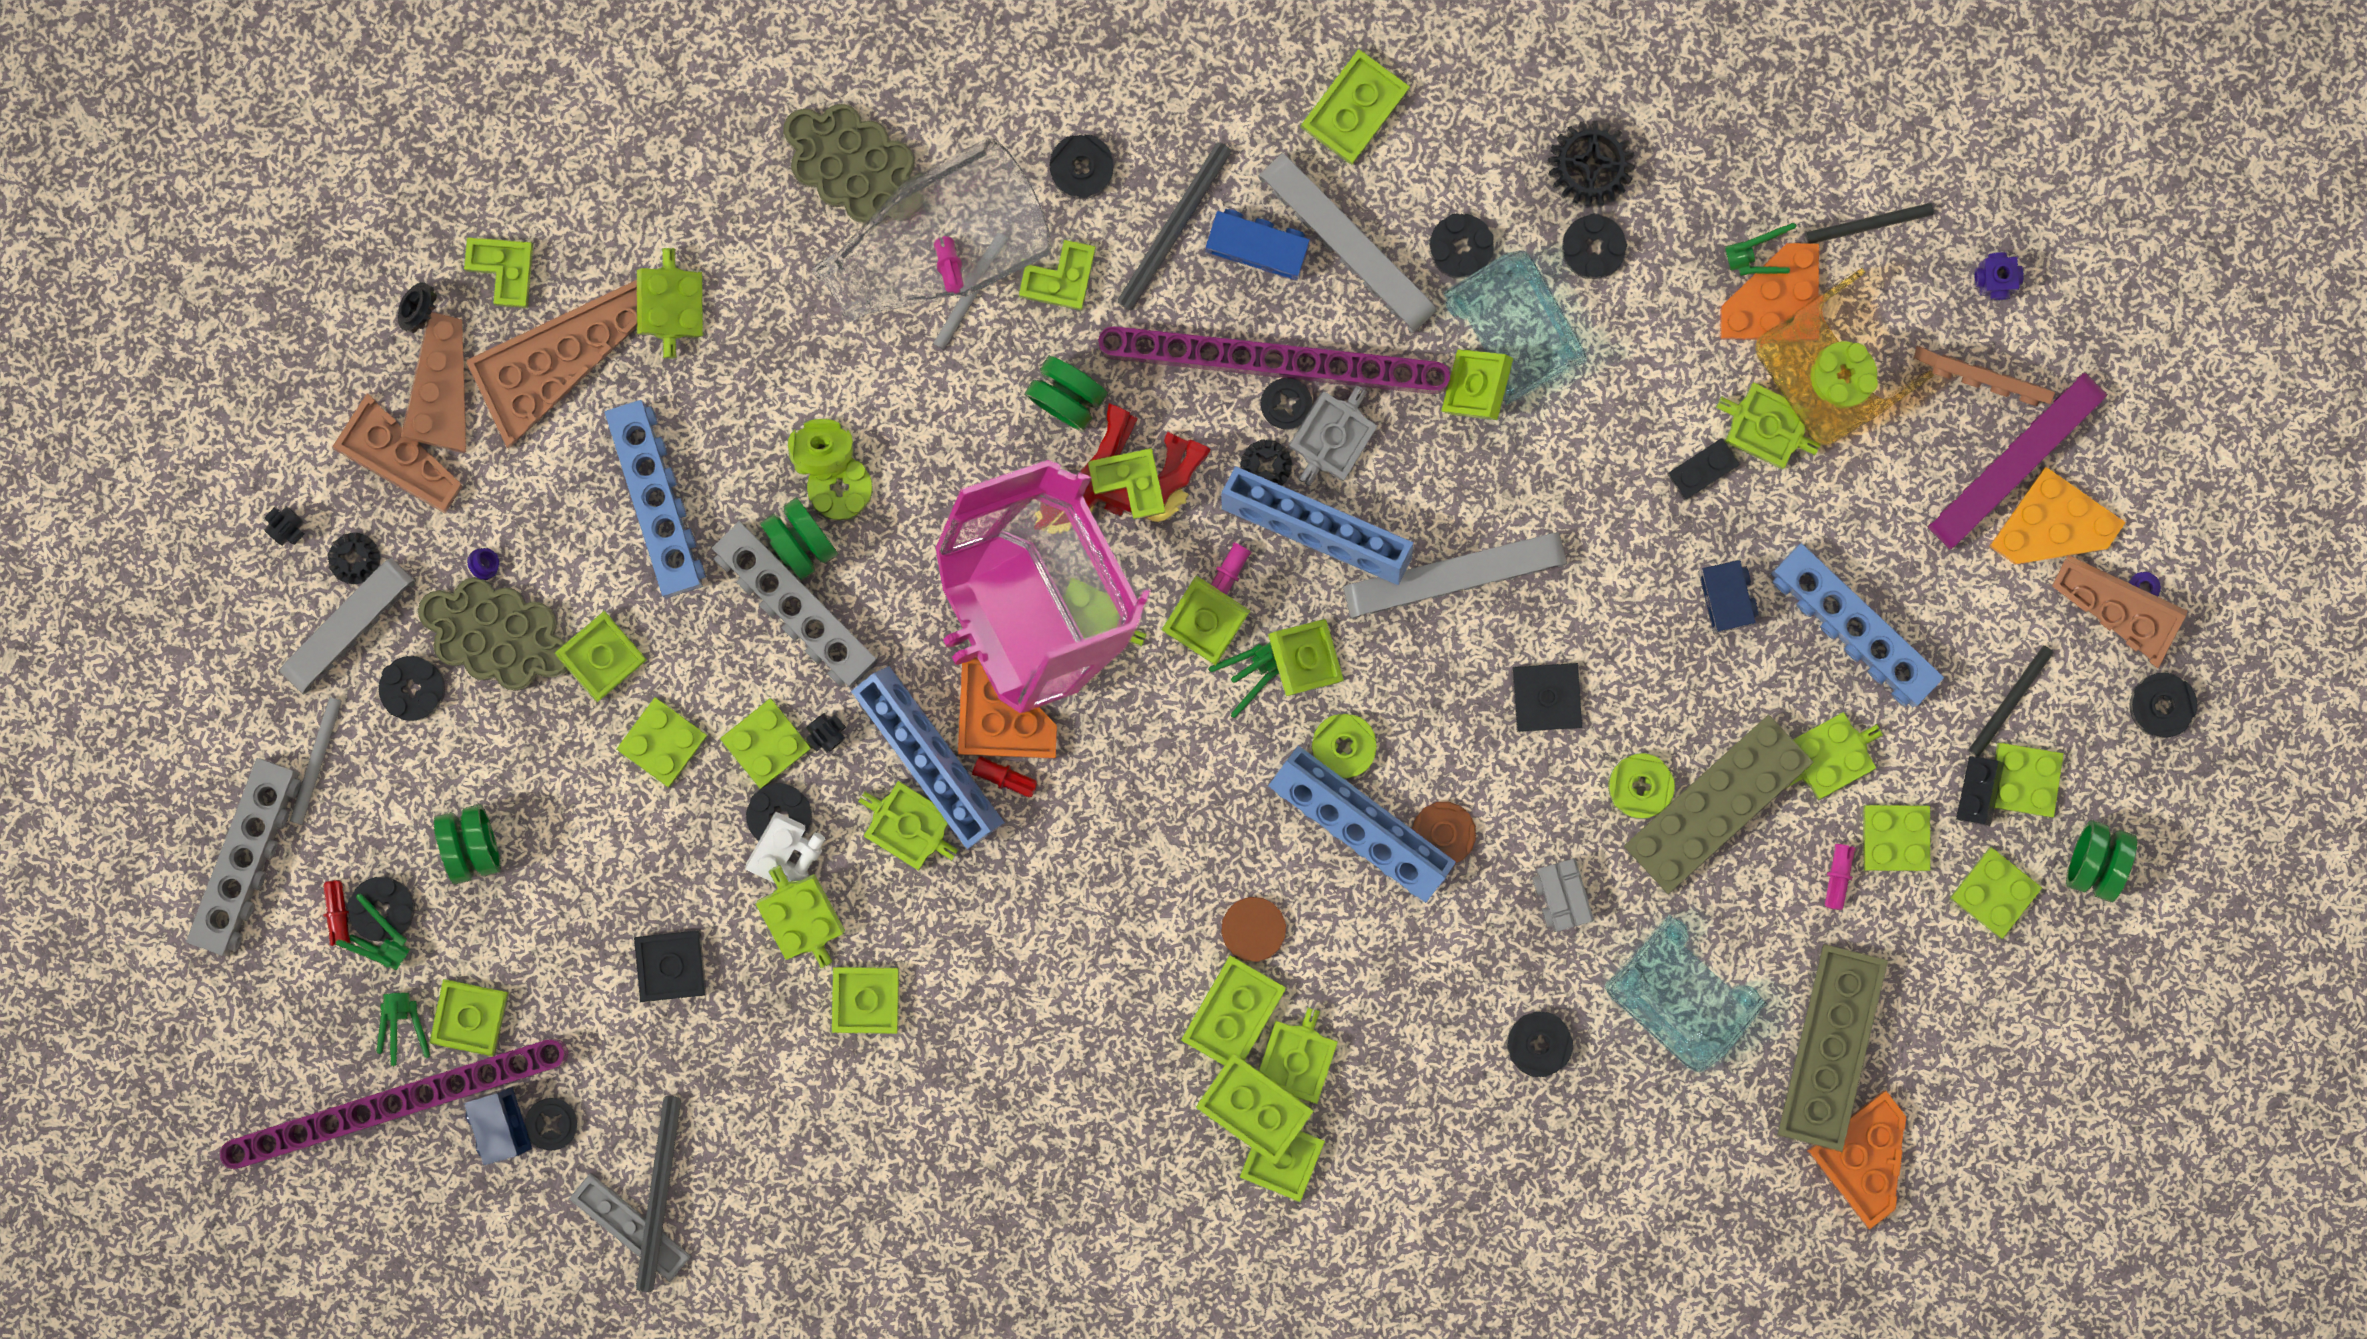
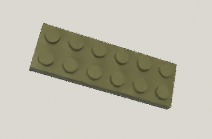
M1768 714L1627 842L1624 848L1669 895L1809 768L1813 761Z
M1823 944L1777 1136L1838 1152L1843 1151L1888 960Z

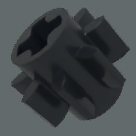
M287 506L282 511L274 507L264 517L269 523L264 531L281 546L287 541L295 545L305 534L299 529L305 522Z
M823 713L806 727L811 734L806 740L816 752L823 748L826 753H829L845 740V736L841 731L846 726L836 715L829 718L826 713Z

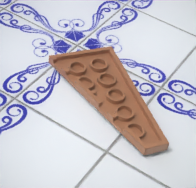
M637 280L466 360L508 449L637 328Z

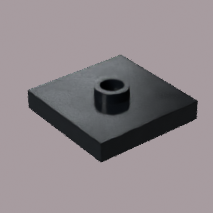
M1578 663L1512 667L1517 732L1582 728Z
M700 930L634 937L640 1002L707 995Z

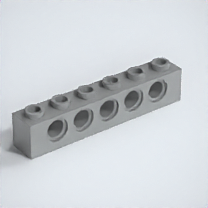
M740 521L712 547L717 553L713 559L726 572L732 568L740 576L736 583L749 596L755 592L763 600L759 606L771 618L777 614L785 622L781 628L794 641L800 637L808 645L804 651L817 664L823 660L831 668L827 674L840 687L846 683L852 688L878 662L842 623ZM745 553H753L756 557L755 565L748 570L741 569L739 564L741 556ZM768 576H776L779 581L778 588L771 593L764 592L762 589L763 580ZM799 599L802 605L800 612L794 616L787 615L785 612L787 601ZM816 621L822 622L824 625L823 635L817 639L810 638L807 633L809 625ZM838 644L846 646V658L840 662L833 661L830 657L831 649Z
M256 758L186 943L221 956H230L231 951H237L242 940V933H239L243 920H249L254 909V903L250 902L254 890L259 891L266 877V872L262 871L266 859L271 860L278 846V842L274 841L278 828L283 829L288 821L290 812L286 810L289 799L290 797L294 799L299 792L301 780L298 779L300 772L265 759ZM273 788L276 791L277 799L274 804L267 806L263 800V795L267 789ZM260 818L265 824V830L257 837L252 832V824L256 819ZM246 849H249L253 854V861L248 867H244L240 862V855ZM233 880H237L241 884V892L236 898L231 897L228 892V886ZM224 910L229 915V924L222 929L217 925L216 917L219 912Z

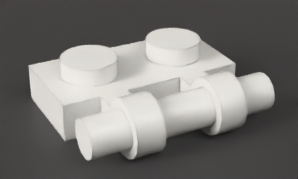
M775 812L748 859L745 870L775 883L768 871L781 865L785 875L788 876V881L802 880L809 875L807 870L812 861L817 860L822 852L820 847L825 841V837L815 832L809 841L802 837L805 825ZM794 849L802 853L796 864L788 861Z

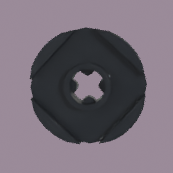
M1084 134L1066 137L1056 145L1051 154L1050 173L1053 183L1060 192L1070 198L1087 200L1098 196L1109 186L1113 177L1114 163L1111 152L1102 140L1093 135ZM1085 159L1089 161L1087 167L1090 171L1087 174L1083 172L1080 174L1075 173L1076 166L1074 162L1076 160L1079 162H1083Z
M1451 214L1441 220L1434 228L1429 241L1430 256L1437 269L1443 274L1456 279L1472 277L1482 272L1492 258L1494 251L1493 234L1481 219L1473 215ZM1462 238L1467 239V246L1471 248L1470 251H1463L1461 254H1457L1455 252L1456 246L1452 244L1453 241H1460Z
M1596 213L1575 220L1566 230L1562 242L1563 258L1567 267L1577 276L1587 279H1601L1613 274L1622 264L1627 249V241L1620 226L1612 219ZM1590 239L1594 242L1598 239L1602 243L1600 245L1602 253L1599 255L1596 252L1591 255L1588 254L1586 250L1589 246L1586 241Z
M401 657L383 669L379 681V697L383 706L391 715L405 721L423 720L431 716L442 702L445 695L444 678L437 667L421 657ZM413 679L414 684H420L421 687L420 690L415 692L414 698H410L409 693L403 692V687L407 686L408 680Z
M2156 673L2145 677L2133 688L2129 709L2134 723L2144 734L2156 738H2169L2183 733L2189 727L2188 725L2192 722L2197 712V698L2193 688L2186 681L2171 673ZM2160 696H2163L2164 701L2170 700L2171 707L2167 708L2166 715H2163L2161 710H2156L2155 707Z
M775 783L761 788L751 797L746 811V821L751 834L758 842L771 821L770 814L775 813V807L781 806L782 811L788 812L789 818L805 825L802 837L806 835L812 822V809L808 799L798 789L787 784Z
M374 877L362 882L348 900V915L353 928L358 934L370 941H385L386 938L392 941L393 938L357 900V894H362L375 909L377 901H380L382 904L388 902L390 908L386 910L388 916L385 919L401 935L409 929L414 917L415 903L411 892L403 883L390 877Z
M1536 1011L1521 1016L1512 1025L1507 1036V1050L1510 1060L1520 1071L1534 1077H1547L1557 1073L1568 1063L1573 1051V1039L1568 1027L1559 1017L1548 1012ZM1539 1035H1544V1041L1549 1043L1548 1049H1542L1540 1054L1535 1053V1047L1531 1045V1040L1537 1039Z

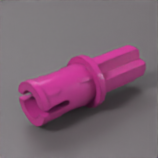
M942 236L944 247L941 245L940 238L934 242V249L938 257L937 271L942 274L945 290L957 294L964 287L960 270L962 268V261L956 254L954 240L949 236Z
M1234 542L1221 567L1217 566L1216 570L1218 572L1211 585L1227 595L1234 581H1239L1237 576L1252 552Z
M1835 844L1831 870L1827 872V876L1830 878L1825 906L1833 910H1842L1844 908L1848 881L1853 879L1850 873L1856 848Z

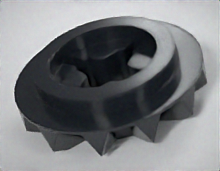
M420 282L405 293L398 308V324L401 329L415 333L419 328L423 329L425 327L426 321L431 319L432 311L436 309V306L433 304L437 299L434 287Z
M1281 378L1273 381L1265 388L1261 397L1263 416L1271 426L1283 430L1298 428L1312 408V397L1309 390L1303 383L1292 378ZM1281 391L1283 395H1286L1287 399L1299 397V400L1292 405L1293 416H1290L1285 409L1274 411V408L1281 403Z
M1261 439L1250 444L1241 457L1240 468L1282 486L1291 474L1292 460L1287 449L1275 440ZM1257 454L1266 460L1277 456L1272 464L1275 476L1267 470L1255 474L1261 464Z
M358 532L343 534L340 538L333 541L327 554L328 568L337 579L347 584L364 583L380 564V552L375 542L368 536ZM355 547L356 554L365 558L366 561L355 562L351 571L350 562L341 558L340 555L351 554L352 549Z
M546 1098L538 1101L530 1108L526 1115L525 1127L530 1141L535 1146L543 1150L554 1151L565 1147L572 1141L577 1133L578 1117L572 1106L563 1100ZM542 1113L549 1118L562 1115L557 1123L559 1131L562 1133L561 1135L554 1130L545 1132L543 1135L541 1134L547 1124L544 1120L545 1118L541 1115Z

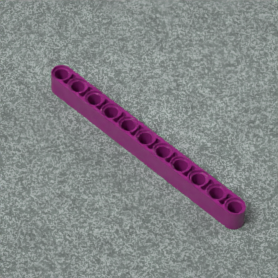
M1116 326L1105 328L1098 338L1099 349L1102 355L1112 360L1292 378L1304 381L1432 395L1443 392L1450 380V372L1447 366L1436 361ZM1110 336H1117L1122 340V345L1119 349L1111 351L1104 346L1105 340ZM1143 339L1150 340L1155 346L1154 350L1149 354H1141L1136 349L1139 341ZM1174 343H1181L1186 347L1187 351L1184 356L1175 358L1169 354V347ZM1207 346L1216 348L1219 353L1218 357L1213 361L1204 360L1200 355L1203 348ZM1238 350H1245L1250 354L1251 360L1245 365H1239L1234 362L1233 354ZM1276 353L1282 357L1283 364L1278 368H1270L1265 363L1266 356ZM1302 357H1309L1314 361L1315 368L1309 372L1301 371L1297 366V361ZM1335 360L1343 361L1347 366L1346 373L1334 375L1329 369L1330 363ZM1366 364H1374L1379 370V375L1374 379H1368L1363 376L1361 368ZM1399 367L1407 368L1411 373V379L1403 383L1397 381L1394 377L1395 369ZM1430 371H1438L1443 376V383L1439 386L1430 385L1426 380V374Z
M558 1039L540 1041L244 1135L224 1143L220 1150V1160L227 1168L238 1169L543 1073L564 1065L569 1055L568 1048L564 1042ZM550 1044L555 1045L560 1053L559 1059L555 1063L547 1061L544 1055L545 1049ZM519 1054L525 1056L528 1060V1067L523 1073L517 1072L513 1066L514 1058ZM488 1064L492 1065L497 1072L496 1079L492 1083L486 1082L482 1077V1070ZM456 1074L462 1076L465 1080V1088L460 1093L455 1092L451 1087V1079ZM425 1084L429 1085L434 1091L433 1099L429 1103L421 1100L419 1094L420 1088ZM393 1094L398 1095L402 1100V1108L397 1113L390 1110L388 1106L389 1098ZM362 1104L369 1107L371 1111L370 1119L366 1123L360 1121L357 1117V1110ZM331 1114L335 1115L339 1120V1128L334 1133L327 1129L325 1123L327 1117ZM299 1124L306 1127L308 1131L307 1139L303 1143L299 1142L294 1136L295 1128ZM268 1134L272 1135L276 1140V1148L273 1152H268L263 1146V1140ZM236 1144L240 1145L245 1151L244 1159L241 1162L235 1161L232 1157V1149Z

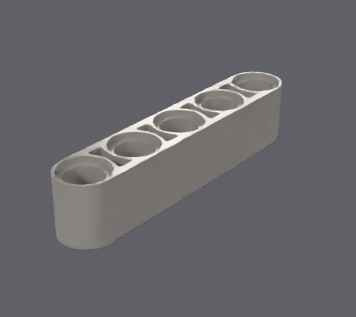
M393 558L386 560L283 664L279 670L280 673L303 695L308 693L313 682L317 678L321 680L334 667L332 663L340 655L344 657L357 643L355 640L363 632L366 634L380 620L378 616L385 609L389 611L403 597L401 593L408 586L412 587L415 584V580Z

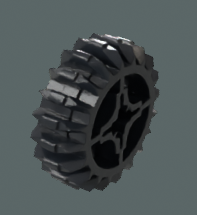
M1582 121L1578 125L1579 133L1574 127L1569 126L1566 130L1569 138L1559 134L1557 141L1560 145H1552L1550 149L1556 156L1549 157L1547 163L1551 166H1557V168L1551 169L1548 175L1552 178L1560 177V179L1554 182L1553 187L1554 189H1559L1563 185L1566 187L1561 194L1563 199L1567 198L1570 192L1575 195L1572 200L1573 205H1577L1581 197L1585 198V208H1590L1594 198L1596 205L1599 208L1603 207V196L1610 203H1613L1616 200L1614 191L1623 195L1626 189L1621 183L1630 184L1632 181V177L1626 173L1633 172L1635 165L1625 161L1633 159L1634 152L1623 151L1629 146L1630 142L1628 140L1620 143L1617 141L1621 135L1619 130L1615 131L1613 136L1608 134L1611 126L1608 123L1605 124L1601 131L1598 130V121H1593L1590 130H1587L1586 123ZM1588 140L1586 153L1574 155L1573 158L1566 157L1567 151L1573 145ZM1598 141L1611 149L1616 161H1612V158L1604 157L1601 154ZM1593 150L1592 158H1594V163L1601 167L1596 166L1590 178L1589 165L1584 164L1582 161L1587 162ZM1566 167L1582 174L1584 187L1577 184L1570 177ZM1609 171L1617 172L1616 177L1609 184L1600 188H1594L1597 175L1609 173Z

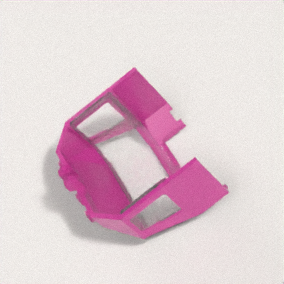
M1046 460L961 489L935 547L943 591L963 628L947 635L943 641L947 648L962 644L967 639L972 645L956 652L952 656L953 661L956 665L978 657L999 700L1020 713L1078 693L1083 686L1121 653L1128 645L1139 624L1144 605L1151 590L1143 591L1139 599L1136 598L1087 506L1083 494L1092 477L1080 472L1078 475L1061 469L1060 464L1051 460Z

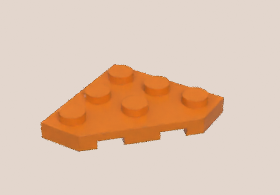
M1786 243L1764 266L1789 267L1790 273L1754 274L1720 307V339L1818 340L1819 244Z
M978 657L969 662L962 663L958 755L1056 759L1057 725L1040 707L1020 713L999 700Z
M1883 1090L1851 1115L1842 1152L1815 1145L1807 1150L1867 1229L1873 1228L1896 1210L1898 1176H1900L1903 1151L1902 1140L1906 1125V1115L1886 1090Z

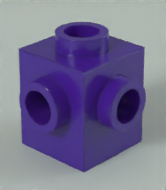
M2006 252L1988 254V258L1981 261L1974 272L1975 286L1979 287L1980 296H1990L1991 300L2010 299V295L2019 290V285H2022L2024 280L2023 267L2018 266V258L2008 257ZM1997 270H2004L2005 279L1998 277Z

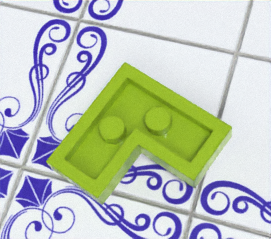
M467 238L464 270L466 272L496 274L493 304L503 307L528 308L533 244L531 242Z
M1064 240L1057 271L1025 264L1019 297L1082 311L1096 246Z
M1152 448L1088 461L1095 495L1127 488L1133 520L1165 513Z

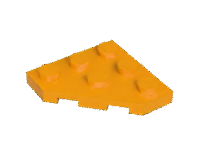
M2044 467L1989 547L2015 565L2066 557L2067 555L2101 551L2109 548L2126 522L2052 470Z

